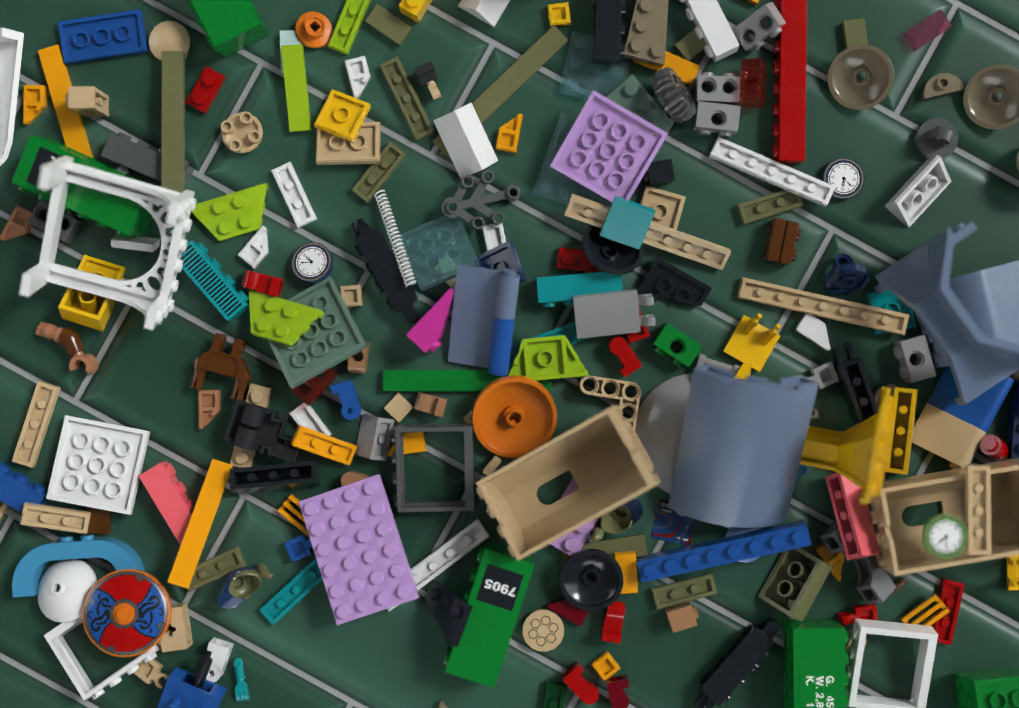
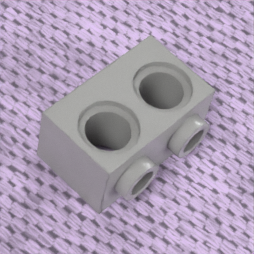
M770 2L759 8L732 29L745 51L750 49L756 51L765 44L764 40L769 36L773 38L781 33V27L786 22L774 3ZM767 16L772 20L771 27H768L765 23ZM750 29L755 33L754 40L749 37Z
M702 72L701 75L696 77L694 85L695 105L698 101L737 105L739 103L740 77H736L733 73H723L722 76H715L712 72ZM702 84H708L711 87V92H704L701 87ZM723 85H729L732 88V93H725Z

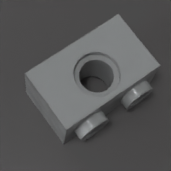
M698 101L692 131H698L699 135L717 133L719 137L730 138L738 132L741 106ZM711 117H719L721 125L713 124Z
M917 335L894 342L893 352L900 363L899 374L905 382L913 383L936 376L925 335ZM912 354L916 356V362L914 365H912L909 361V358Z

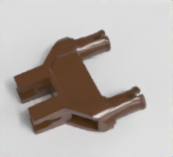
M215 333L211 349L192 362L191 366H193L194 372L189 387L203 390L206 373L209 371L233 377L235 382L230 398L243 401L247 383L252 381V374L243 358L247 340L235 338L230 354L223 352L227 335Z

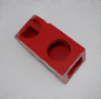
M245 270L241 286L280 298L285 280Z
M615 337L609 341V351L611 354L616 355L623 366L619 370L622 377L625 378L642 367V364L624 338Z
M614 601L606 607L600 633L602 641L621 644L625 602Z
M576 661L562 674V680L584 703L594 704L599 697L597 686L593 682L587 681L582 675L584 672L583 667Z

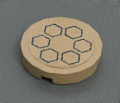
M537 609L525 618L522 633L525 642L532 649L547 652L555 649L561 643L564 636V625L556 612L550 609Z

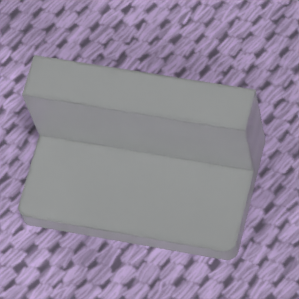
M363 414L355 454L367 459L386 461L394 420Z

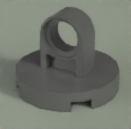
M933 118L922 123L914 135V144L916 143L917 152L927 160L936 155L941 156L942 159L951 155L958 143V134L954 125L942 118Z

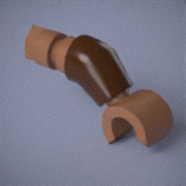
M41 321L35 334L58 342V345L64 348L69 357L73 356L69 363L70 371L80 369L81 361L85 363V371L89 374L95 373L98 370V360L92 354L83 353L85 349L81 337L76 331L68 327L58 328L56 325Z

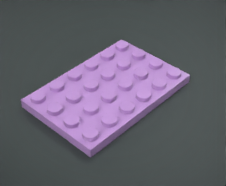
M380 474L299 501L337 625L419 598Z

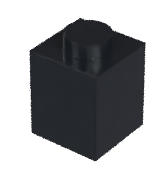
M672 159L651 162L642 178L643 182H647V186L650 187L673 183L675 176Z

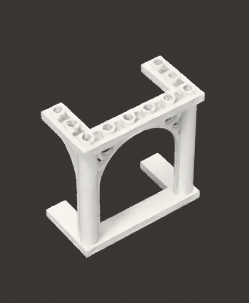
M63 156L42 165L38 188L44 190L52 188L39 264L23 273L19 295L29 297L47 283H54L128 304L144 314L146 317L144 328L153 330L158 324L162 323L163 318H167L168 313L172 312L175 300H172L173 292L176 293L179 285V280H176L177 273H180L183 267V260L180 259L182 252H185L188 240H185L186 232L190 231L192 220L189 217L191 211H194L197 199H194L195 192L186 189L181 193L74 163V158L69 156ZM69 182L131 199L147 209L155 219L161 234L160 255L151 270L138 278L116 280L55 264ZM153 204H155L158 207H160V205H163L164 207L159 209V211H155ZM168 211L165 223L162 221L161 216L164 212ZM174 227L170 232L172 235H167L166 229ZM164 249H167L169 253L165 254ZM159 267H162L164 269L162 271V275L158 273ZM149 277L157 278L160 282L159 290H155L149 285ZM138 282L143 283L145 290H143V287H137Z

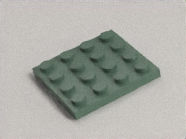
M331 276L288 299V301L320 309L324 312V316L321 319L318 317L310 325L311 328L305 334H302L292 347L268 340L292 389L367 348Z

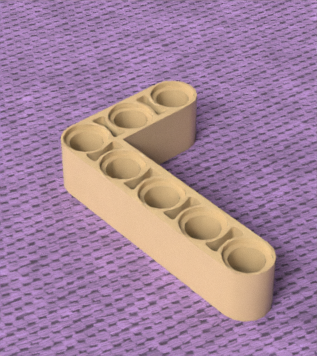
M590 375L580 379L579 388L583 393L618 399V406L621 410L626 406L631 407L632 415L627 419L635 430L641 396L639 385L633 382ZM586 379H592L594 382V388L590 391H586L583 388V383ZM608 382H612L615 386L612 394H607L604 391V386ZM630 385L636 389L633 397H627L625 394V389Z

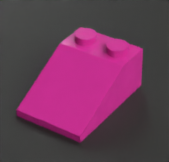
M452 288L442 296L407 334L425 353L430 351L434 353L442 344L440 340L443 337L454 301L455 291Z

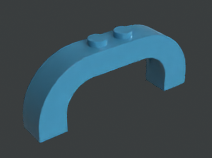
M93 534L82 535L80 539H73V536L59 537L58 541H52L34 548L21 559L13 575L12 596L26 597L37 595L42 571L45 565L52 560L98 557L108 560L115 567L116 571L123 569L145 571V568L136 551L118 539L109 537L94 538Z

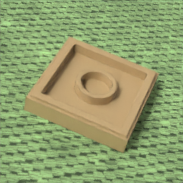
M645 185L640 204L655 209L652 222L677 230L686 197Z

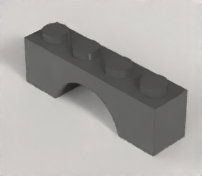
M837 521L832 522L819 537L831 554L836 552L845 554ZM875 556L852 560L858 572L856 589L868 605L883 603L896 588L889 575L879 567Z

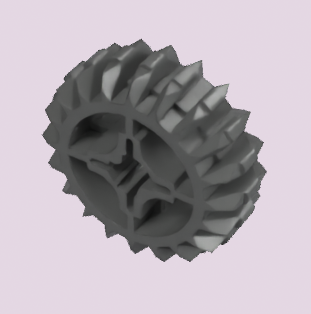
M665 67L657 71L651 77V84L659 102L665 108L667 114L676 122L683 123L688 121L696 113V105L688 88L673 69Z

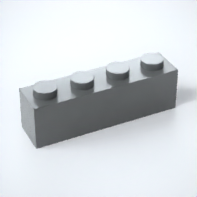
M119 132L118 135L110 133L102 151V157L161 182V149L158 148L156 152L151 150V145L140 140L138 143L130 141L132 137ZM185 160V190L194 171L192 167L188 166L190 162Z

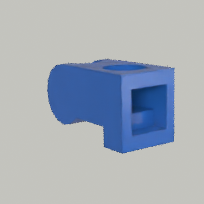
M353 380L330 386L332 394L338 393L343 417L347 420H354L359 417L362 409Z

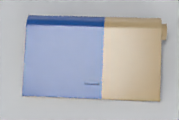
M950 366L946 367L914 426L912 443L945 459L950 463L948 467L952 469L964 468L965 465H970L980 446L981 439L985 437L1014 380L1006 377L966 405L958 407L953 399L959 396V392Z

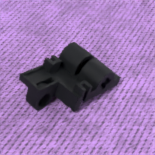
M236 399L223 439L224 441L244 449L256 450L260 453H265L266 449H269L267 455L291 462H296L300 448L291 445L292 436L283 435L289 414L282 413L277 418V411Z

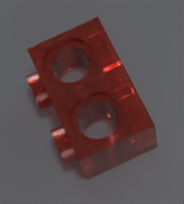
M763 58L741 59L740 102L744 108L765 107L766 64Z
M331 367L325 371L324 377L319 378L315 376L306 381L311 385V391L308 394L302 391V384L294 389L290 388V390L308 406L313 405L340 373Z

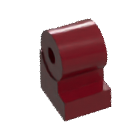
M627 675L609 677L606 683L612 707L628 708L629 698L624 690L629 688Z

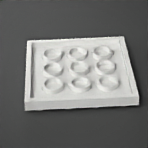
M65 415L46 499L132 515L140 481L139 475L142 472L150 431Z

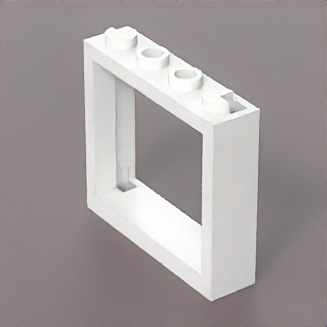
M83 616L73 622L61 623L44 635L83 700L91 697L95 700L105 693L104 688L109 685L112 688L122 681L121 677L127 673L128 676L140 669L138 665L141 662H150L157 657L156 652L162 649L157 643L154 647L142 653L94 687L63 635L83 622Z
M855 618L853 630H850L851 646H848L847 649L849 661L848 666L846 665V673L849 677V685L846 686V694L849 698V707L926 708L938 633L932 626ZM866 633L920 639L910 700L857 695Z

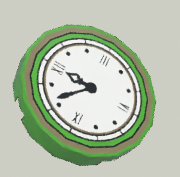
M936 514L923 525L922 543L926 550L936 557L943 559L954 558L961 554L967 545V528L955 516Z

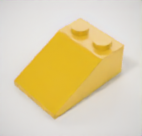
M85 254L77 268L81 271L116 280H122L125 273V267ZM68 287L58 309L64 320L103 331L111 316L116 300Z

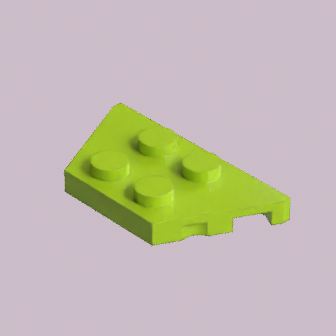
M260 184L198 203L192 213L221 242L258 231L262 227V215L265 210L268 184Z
M249 290L251 333L254 336L292 347L299 340V337L311 328L310 325L318 317L321 319L324 316V312L320 309Z
M565 335L522 339L508 375L525 376L536 381L589 376L588 371Z

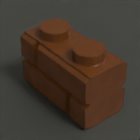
M779 218L771 219L762 261L783 266L791 265V262L795 261L797 250L794 249L795 241H799L801 236L798 222Z

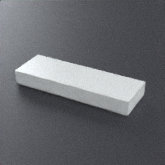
M288 162L271 170L297 228L318 220L292 163Z

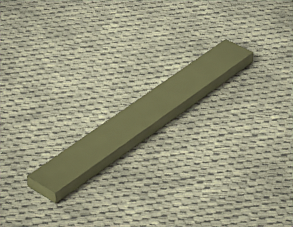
M555 25L472 103L481 124L568 43V39ZM438 135L433 140V143L448 158L449 154L440 135Z
M162 51L161 187L181 193L185 191L184 51ZM168 211L162 214L161 217L163 219H167Z

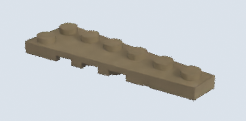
M669 0L635 1L625 43L624 57L663 67L665 63Z

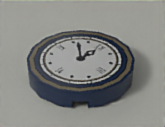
M837 158L830 162L823 169L821 181L835 186L831 198L837 200H848L856 196L863 188L865 181L861 166L855 160L849 158Z
M309 242L300 246L293 254L291 260L292 271L295 276L308 284L322 282L330 275L333 269V256L323 244L317 242Z

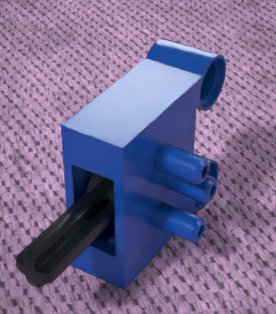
M202 655L200 657L194 674L176 667L167 679L157 708H220L227 688L206 679L213 662L211 656Z

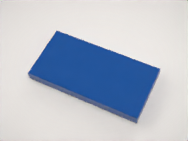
M141 9L57 22L63 62L66 65L149 52L143 11Z

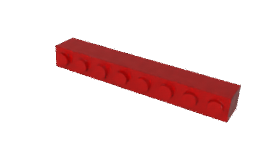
M774 0V5L786 24L781 27L782 32L776 36V40L773 43V52L776 53V61L773 63V74H776V82L773 83V95H776V103L773 104L772 114L776 116V120L772 127V136L775 137V145L772 147V158H775V161L781 164H801L805 161L807 0Z

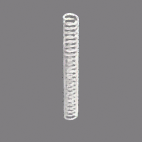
M380 190L375 193L374 197L376 198L377 205H379L378 208L380 209L379 212L381 213L382 220H384V227H386L387 235H389L388 238L397 258V264L399 269H401V276L407 287L408 285L415 284L417 281L414 280V273H410L413 269H409L411 265H408L410 262L407 261L409 258L406 257V250H403L405 247L402 246L401 235H397L399 231H397L396 220H392L394 216H392V209H390L391 205H388L387 194L384 193L376 196L380 192H385V190Z

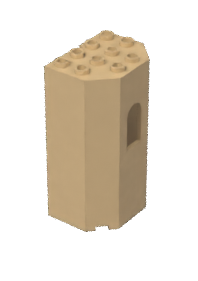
M618 405L604 410L476 482L478 486L476 491L479 497L485 499L488 505L486 507L490 517L492 519L496 517L500 525L497 526V530L502 538H506L509 544L507 546L508 551L513 558L516 557L517 561L657 486L661 482L658 474L652 473L654 465L627 418L620 416L623 412ZM569 470L579 489L552 504L546 505L541 503L537 497L539 487Z
M1019 458L981 464L991 466V555H968L965 553L964 548L961 554L954 558L943 559L936 557L928 552L922 543L924 524L907 526L902 520V513L905 508L940 501L942 514L955 516L965 525V467L883 481L881 496H871L868 505L881 554L876 555L879 567L894 576L1019 555Z

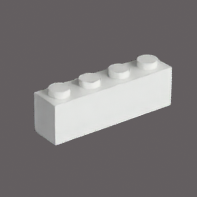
M679 0L681 3L684 2L687 8L685 12L690 21L693 20L696 25L695 32L699 39L703 38L706 44L704 50L708 58L712 57L715 63L738 51L740 45L717 0Z

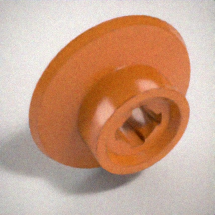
M311 11L302 14L297 19L295 33L298 40L305 46L321 48L329 43L333 28L325 15ZM312 25H316V27L318 28V30H317V31H313V29L310 28V27H311Z

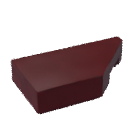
M566 598L553 603L550 602L547 605V608L579 626H582L589 613L587 610L573 606Z

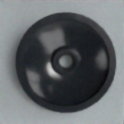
M590 225L585 230L581 242L582 250L586 258L596 268L606 273L622 275L634 271L643 259L642 245L640 249H636L600 236L601 228Z
M585 549L574 553L565 561L560 571L559 583L562 594L569 603L582 610L595 611L608 607L618 598L623 588V573L616 559L607 552L598 549ZM593 572L594 576L589 577L587 574Z

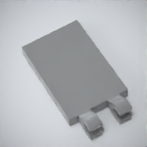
M637 289L573 296L577 339L641 332L640 326L656 325L654 314L639 315L638 305H654L652 293L638 295Z

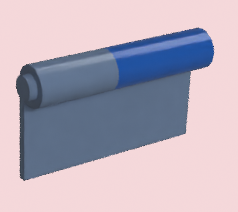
M461 264L457 265L448 362L488 368V373L496 376L508 374L520 275L516 273V270L503 269L501 271Z

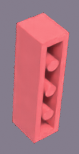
M164 461L139 475V478L181 546L196 503L187 496V489L176 478V471L172 464Z
M837 472L826 476L825 480L847 560L863 559L881 554L868 505L860 503L862 489Z

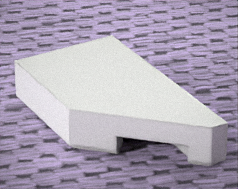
M365 56L345 60L353 96L359 99L371 78Z

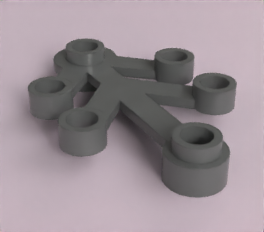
M486 170L481 174V180L470 199L462 200L467 188L472 187L474 184L473 177L465 175L461 178V184L455 195L446 198L442 202L441 210L446 217H460L471 224L473 229L479 230L484 227V219L480 216L474 217L463 209L472 207L491 219L495 225H499L505 220L504 214L499 211L495 212L484 204L504 199L508 202H514L520 198L521 190L517 185L511 184L504 191L481 196L487 185L494 180V173ZM485 173L490 174L491 179L489 181L485 180ZM465 178L470 179V185L464 184ZM510 189H514L516 191V196L513 197L510 195ZM449 204H454L456 206V210H449ZM496 214L501 216L500 222L495 221L494 217ZM476 219L481 221L480 227L475 226L474 221Z

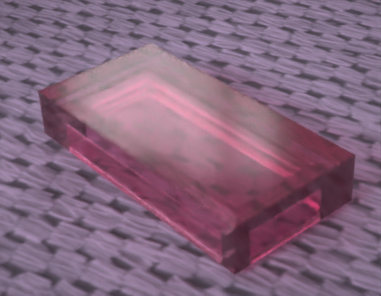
M940 9L903 35L913 50L916 51L950 29L952 25Z

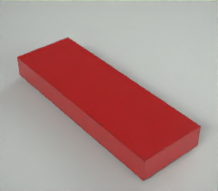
M941 579L938 597L950 612L931 625L938 633V643L952 644L965 586L962 582ZM939 608L938 610H936V611L934 612V615H935L937 612H939L940 610H942V608Z

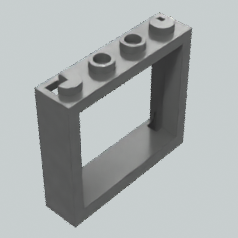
M473 423L397 425L395 431H392V443H396V451L392 452V463L396 464V472H393V485H397V493H394L393 501L394 506H397V512L474 511ZM464 431L465 500L405 501L404 432Z

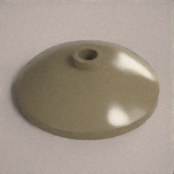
M865 44L854 45L843 50L833 60L828 71V86L832 96L841 105L855 110L868 109L879 104L890 92L894 81V69L889 57L879 48ZM860 72H864L866 74L865 79L859 78L858 75Z
M1004 64L991 65L981 69L970 79L964 91L963 103L967 115L974 123L983 128L996 130L1010 127L1019 121V69ZM1001 92L1003 96L997 100L994 98V94Z

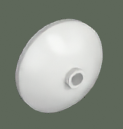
M79 559L60 560L50 566L42 576L38 586L37 599L42 613L48 619L59 623H69L81 618L85 599L90 589L97 582L93 569L86 562Z

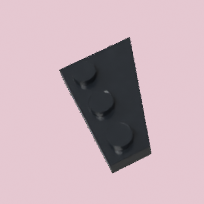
M656 256L638 287L637 294L652 293V296L656 298L702 306L712 287Z
M432 580L427 590L425 601L449 644L452 647H458L473 606L439 581Z

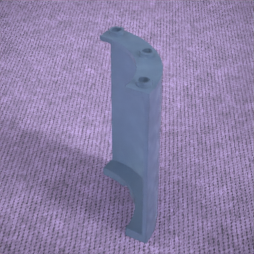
M709 364L694 368L668 508L676 511L678 515L721 525L728 529L735 527L757 528L776 526L786 521L819 382L803 375L779 378L778 382H768L767 378L748 376L746 380L733 377V372Z

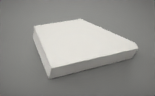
M262 226L238 254L239 257L254 269L269 253L267 228L265 226Z
M804 314L795 331L824 350L829 351L830 344L825 323L811 314Z

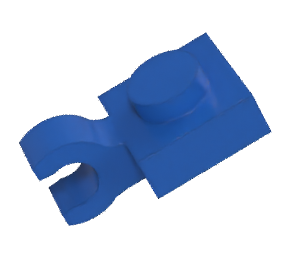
M305 534L284 543L292 562L313 553L310 538L307 539Z

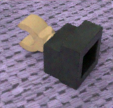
M429 61L415 68L414 72L422 88L428 87L433 100L440 98L441 94L435 83L438 81V76L432 62Z

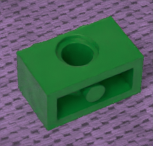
M669 323L663 325L651 343L655 347L654 351L663 357L668 355L673 358L671 362L681 369L683 366L690 367L703 347ZM673 341H677L681 345L678 353L672 352L670 348Z

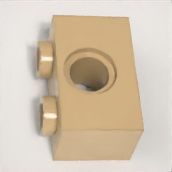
M94 86L68 87L66 104L69 109L83 117H109V96Z

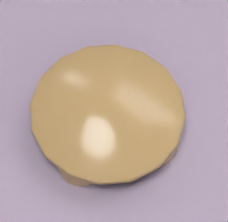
M165 21L153 28L149 36V47L157 59L162 61V51H184L185 58H187L191 40L184 26L178 22Z
M247 111L233 114L221 124L222 140L227 148L233 152H251L258 147L262 140L263 129L261 123Z

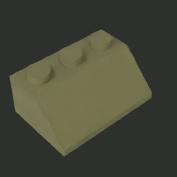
M801 548L783 551L758 597L789 617L802 622L833 566Z

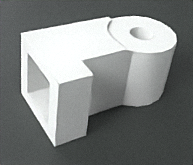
M215 637L209 642L207 650L212 652L211 658L213 662L207 675V680L216 682L223 675L234 645L233 643Z

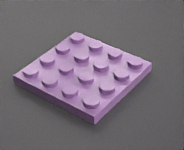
M593 90L550 167L611 202L614 196L630 200L668 133Z

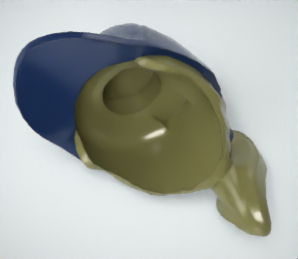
M631 499L601 515L600 522L596 523L593 528L592 541L602 539L604 532L618 534L633 526L643 515V504L637 499Z
M260 562L251 568L242 567L233 570L224 579V587L217 598V604L224 609L237 607L260 588L262 578L269 580L273 577V574L269 572L268 567L264 563Z

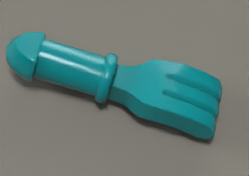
M236 658L233 662L236 675L235 680L237 681L235 687L236 701L250 700L248 685L244 680L246 678L243 670L244 663L241 658Z

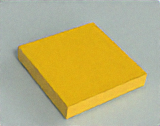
M332 89L314 126L317 129L354 142L371 105Z

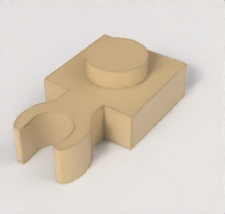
M153 659L148 663L143 661L138 665L140 669L134 672L135 675L147 684H152L154 681L158 688L165 687L161 680L163 677L167 680L170 675L160 672L163 667L161 663Z

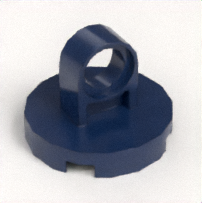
M841 253L834 259L832 270L826 274L824 280L826 288H829L832 294L848 295L851 294L852 289L857 287L859 290L863 289L869 282V275L866 267L854 263L851 256ZM838 261H843L846 264L840 265Z

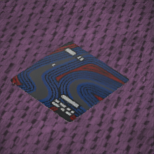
M660 499L651 537L685 546L690 545L696 519L678 515L676 511L668 508L669 501Z

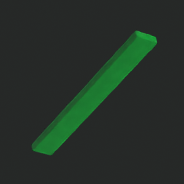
M383 370V391H482L491 382L508 376L510 370L505 376L492 375L488 373V370ZM551 379L537 380L551 392Z

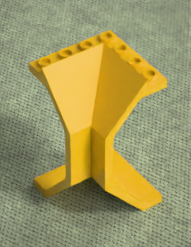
M743 363L735 377L747 380V377L751 374L752 364ZM882 387L879 408L875 415L846 431L809 426L800 464L839 473L862 489L860 503L869 505L871 496H881L890 438L897 412L896 409H892L894 396H890L891 388Z

